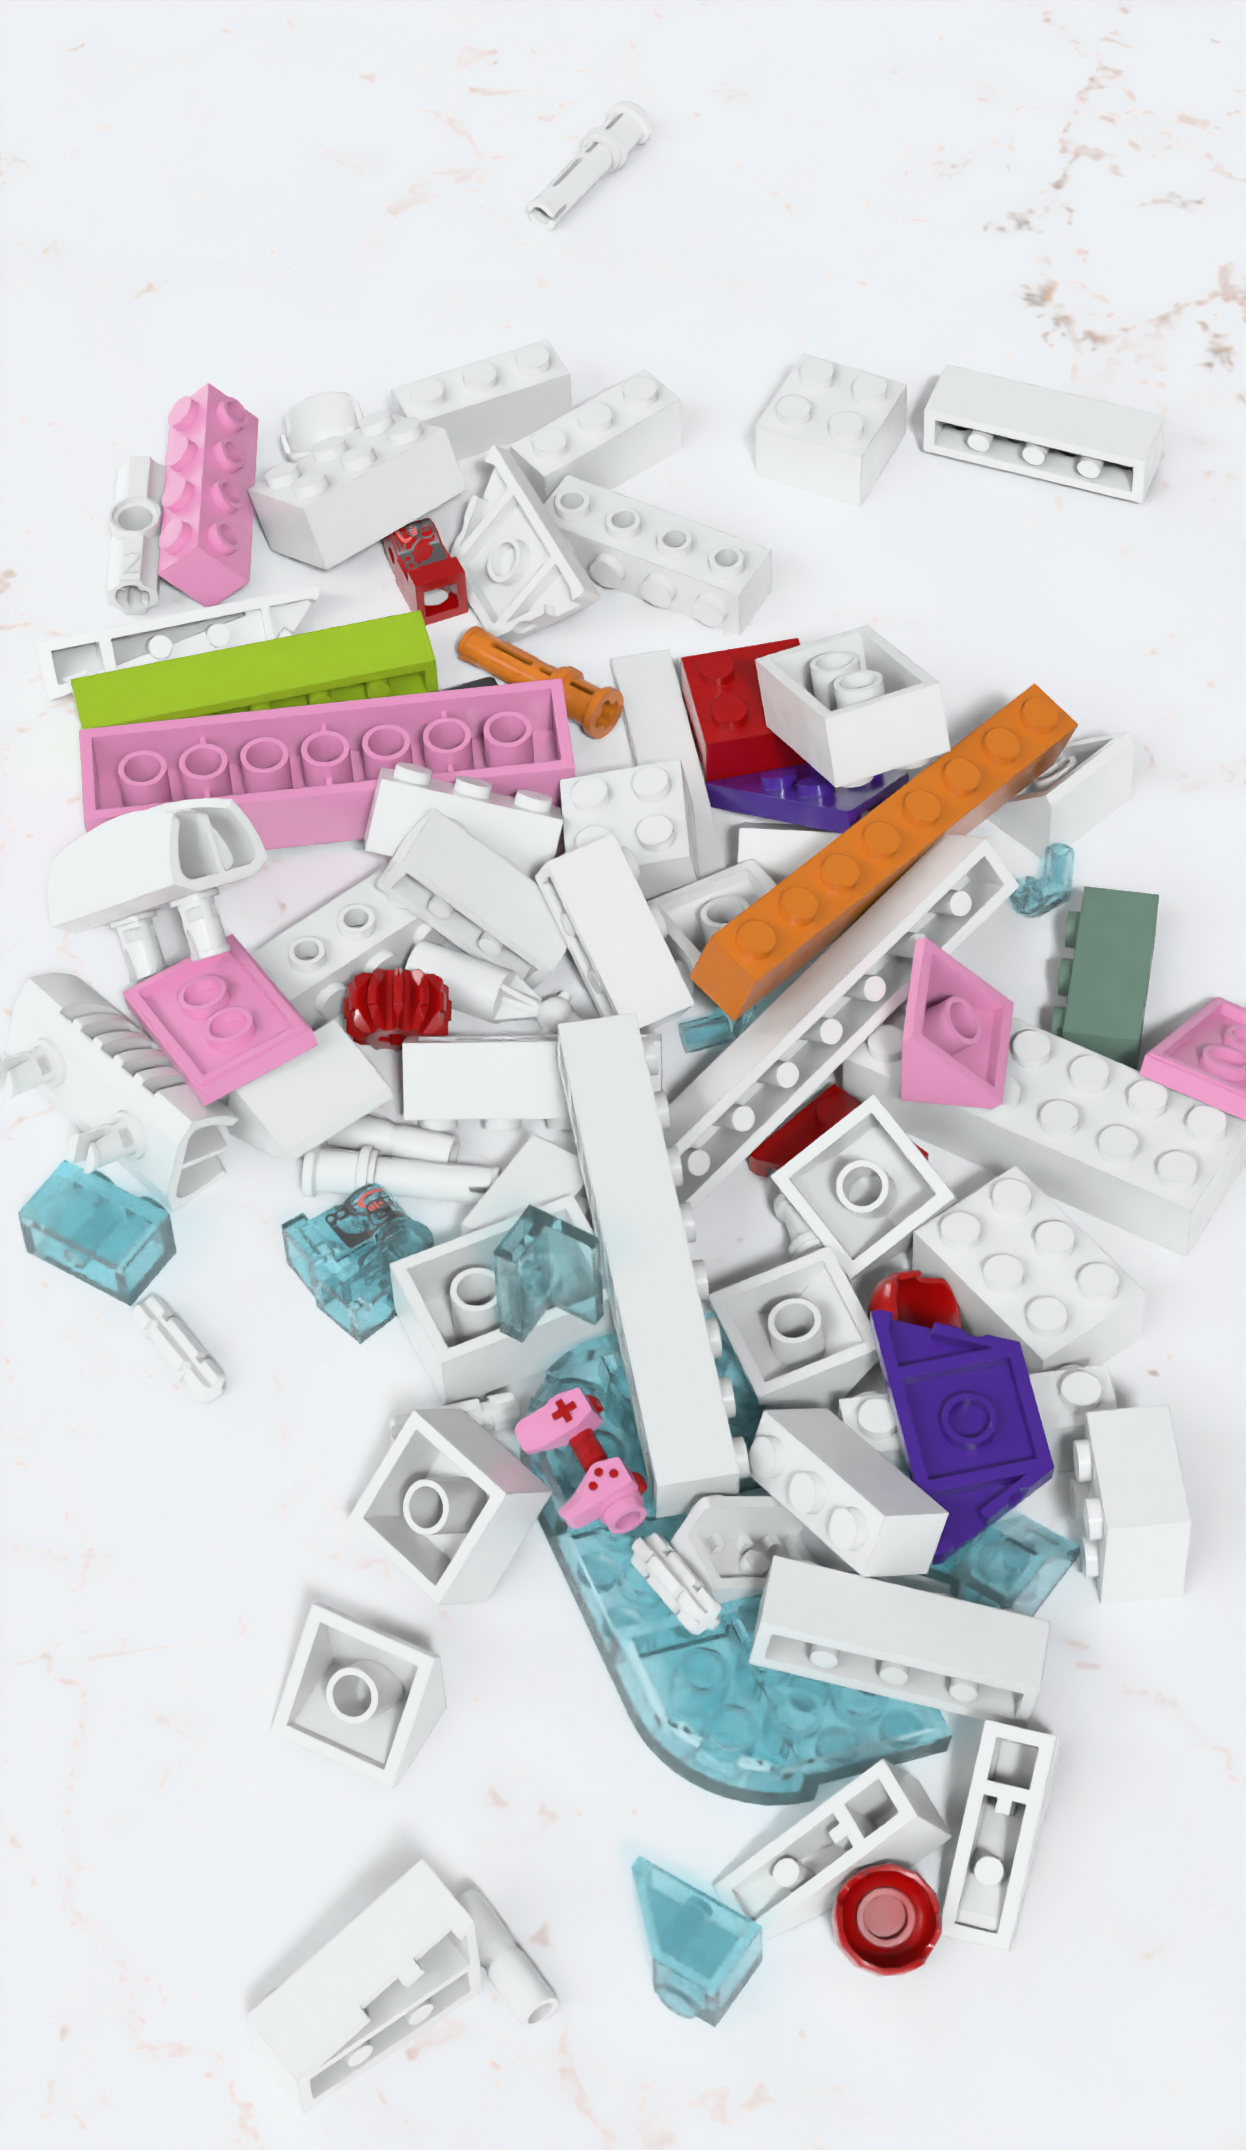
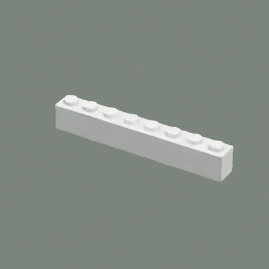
M944 834L668 1106L670 1130L663 1131L666 1147L677 1146L680 1154L683 1185L675 1187L679 1204L690 1202L693 1211L908 998L915 942L926 937L951 955L1020 886L987 838Z
M636 1012L558 1024V1063L656 1518L687 1514L705 1496L716 1494L738 1496L739 1479L749 1477L750 1469L743 1436L732 1438L728 1418L736 1417L732 1383L729 1376L718 1378L714 1359L722 1358L719 1325L716 1317L705 1319L701 1301L709 1299L705 1264L702 1259L692 1261L688 1243L696 1242L692 1207L690 1202L680 1204L678 1202L675 1187L683 1185L679 1150L677 1146L666 1147L663 1131L670 1130V1113L665 1091L654 1092L650 1076L658 1075L654 1040L652 1036L641 1037Z

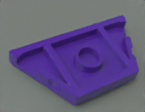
M809 763L712 780L705 782L710 805L713 808L843 834L862 819L861 814L865 811L871 812L908 783L909 774L905 771L893 769L873 776V779L865 785L853 788L841 786L836 788Z
M884 1310L871 1311L869 1323L910 1480L949 1512L932 1559V1565L940 1564L1052 1479L1054 1464L1020 1342L988 1334L981 1337L971 1336L961 1328L934 1322L933 1329L893 1320V1312Z

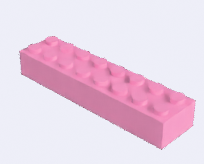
M562 678L79 730L83 812L86 833L120 815L147 810L165 803L201 798L232 799L249 818L265 850L363 840L380 768L384 767L395 770L396 763L398 762L411 763L428 768L432 771L431 778L454 784L457 776L477 778L492 784L491 792L515 797L517 790L538 792L553 799L551 806L560 807L561 812L560 780L576 777Z

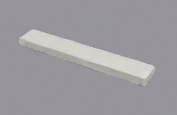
M664 649L612 658L616 687L624 698L622 711L636 767L681 759L694 805L700 878L703 879L727 869L671 650Z

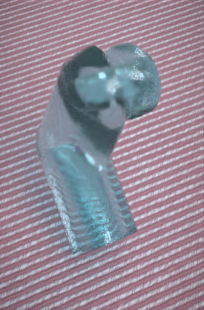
M757 1003L735 1021L716 1005L710 1016L679 1023V1035L685 1053L689 1054L734 1042L746 1030L757 1010Z

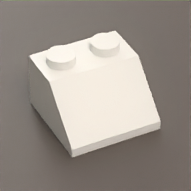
M874 1094L770 1176L824 1246H831L842 1269L852 1281L912 1248L913 1231L960 1202Z

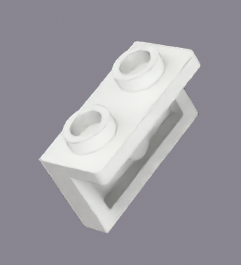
M721 1494L705 1496L691 1508L689 1515L670 1540L675 1552L706 1586L705 1588L718 1600L721 1606H759L774 1555L793 1560L814 1562L799 1534L805 1525L771 1494L765 1496H724Z

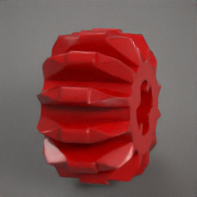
M400 967L394 970L377 968L373 973L362 972L356 975L354 981L347 984V998H344L343 1018L347 1019L346 1033L353 1037L354 1042L360 1045H371L375 1050L393 1049L395 1052H398L402 1049V1043L407 1036L448 1035V1021H451L452 1001L449 1000V987L443 983L441 977L435 974H425L421 969L410 971L403 970Z

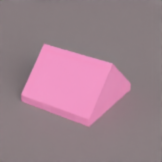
M926 937L915 942L902 1039L900 1100L994 1109L1002 1105L1014 1003Z

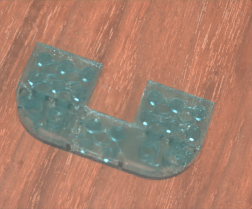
M713 1311L704 1313L705 1319L716 1317ZM718 1322L722 1342V1358L714 1359L718 1378L730 1377L736 1405V1417L728 1418L732 1438L743 1436L747 1454H749L763 1411L785 1408L759 1405ZM616 1332L591 1339L576 1346L549 1367L546 1372L545 1381L534 1397H531L527 1416L542 1408L555 1395L576 1387L580 1388L586 1395L597 1397L603 1406V1411L600 1413L603 1423L594 1433L608 1459L619 1457L632 1472L642 1474L647 1483V1489L642 1494L643 1505L647 1515L644 1521L635 1529L623 1534H613L607 1525L601 1523L599 1519L582 1528L573 1529L557 1513L573 1496L586 1475L570 1445L527 1455L520 1446L519 1461L553 1491L537 1517L631 1722L647 1747L660 1761L688 1782L713 1794L744 1803L779 1806L814 1801L819 1785L862 1774L882 1758L896 1765L948 1750L953 1735L940 1709L748 1664L762 1593L720 1603L721 1610L717 1615L721 1619L719 1626L714 1631L706 1629L699 1635L690 1633L676 1617L677 1615L669 1609L646 1581L647 1579L631 1563V1558L635 1553L631 1545L638 1537L646 1539L651 1534L657 1533L662 1535L673 1548L670 1540L688 1515L681 1514L656 1518ZM751 1476L739 1479L738 1493L762 1488ZM854 1570V1571L847 1572V1573H852V1574L860 1575V1574H859L858 1572H856L855 1570Z

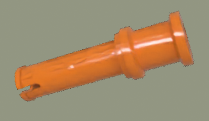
M473 626L468 629L460 640L458 652L461 654L458 656L459 659L492 674V676L507 684L562 678L567 717L583 725L584 732L595 739L603 738L617 724L622 713L624 701L622 693L611 686L600 688L584 680L583 673L572 666L556 668L553 665H549L526 651L493 636V634L479 626Z

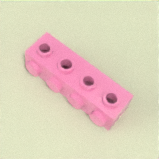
M210 383L204 385L190 397L184 396L179 399L172 407L168 416L169 431L167 453L165 456L166 471L164 494L162 497L163 512L161 535L159 538L158 575L204 607L218 605L250 581L254 505L248 489L255 486L259 418L246 410L237 399L228 397Z

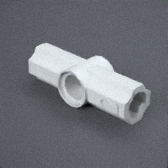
M131 456L125 465L118 467L115 505L109 513L112 539L107 599L109 605L121 609L125 615H146L150 607L159 604L161 577L158 575L159 538L162 525V497L164 494L166 466L158 464L151 456Z

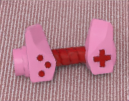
M578 1387L563 1391L551 1398L542 1408L521 1419L516 1424L514 1431L520 1446L527 1455L570 1445L586 1475L573 1496L557 1512L569 1527L579 1529L599 1519L601 1523L607 1525L613 1534L629 1532L638 1527L646 1518L647 1511L643 1505L642 1494L647 1489V1483L642 1474L632 1472L619 1457L608 1459L598 1438H596L594 1431L603 1423L600 1415L603 1411V1406L600 1400L595 1396L586 1395Z

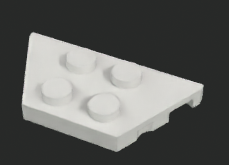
M493 445L487 454L485 462L491 463L495 467L484 496L479 498L472 495L464 515L462 531L456 537L449 555L451 558L456 556L465 571L467 600L485 630L493 634V636L513 644L596 603L601 595L509 450Z

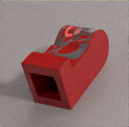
M430 518L411 522L383 538L385 552L396 577V584L410 611L421 610L425 626L468 613L465 571L456 556L450 557L441 541L435 524ZM441 589L449 595L447 600L441 604L425 605L424 592Z

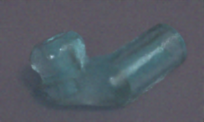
M1063 843L1048 845L1044 851L1042 876L1038 879L1029 875L1026 876L1025 885H1023L1019 878L1016 879L1020 886L1009 896L1016 913L1027 918H1039L1069 900L1072 893L1075 851L1071 846Z

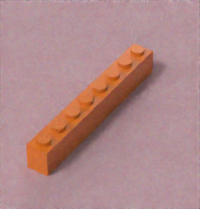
M1034 683L952 747L950 752L939 757L712 935L689 978L735 1021L845 933L944 834L966 836L1052 767L1079 724Z

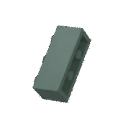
M1084 886L1081 911L1069 910L1066 925L1065 947L1075 948L1074 959L1062 958L1059 971L1057 995L1068 996L1067 1006H1054L1052 1017V1034L1135 1070L1138 1069L1156 936L1159 894Z

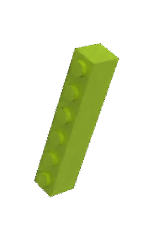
M421 610L70 679L80 729L438 691L436 659Z

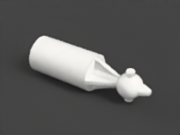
M425 939L420 940L416 944L405 967V970L421 969L425 974H435L441 977L443 983L449 987V1000L452 1001V1009L493 1024L538 1019L543 1029L540 1035H557L558 1024L584 1020L575 1013L570 1003L572 998L570 993L561 991L558 997H551L543 1001L515 971Z

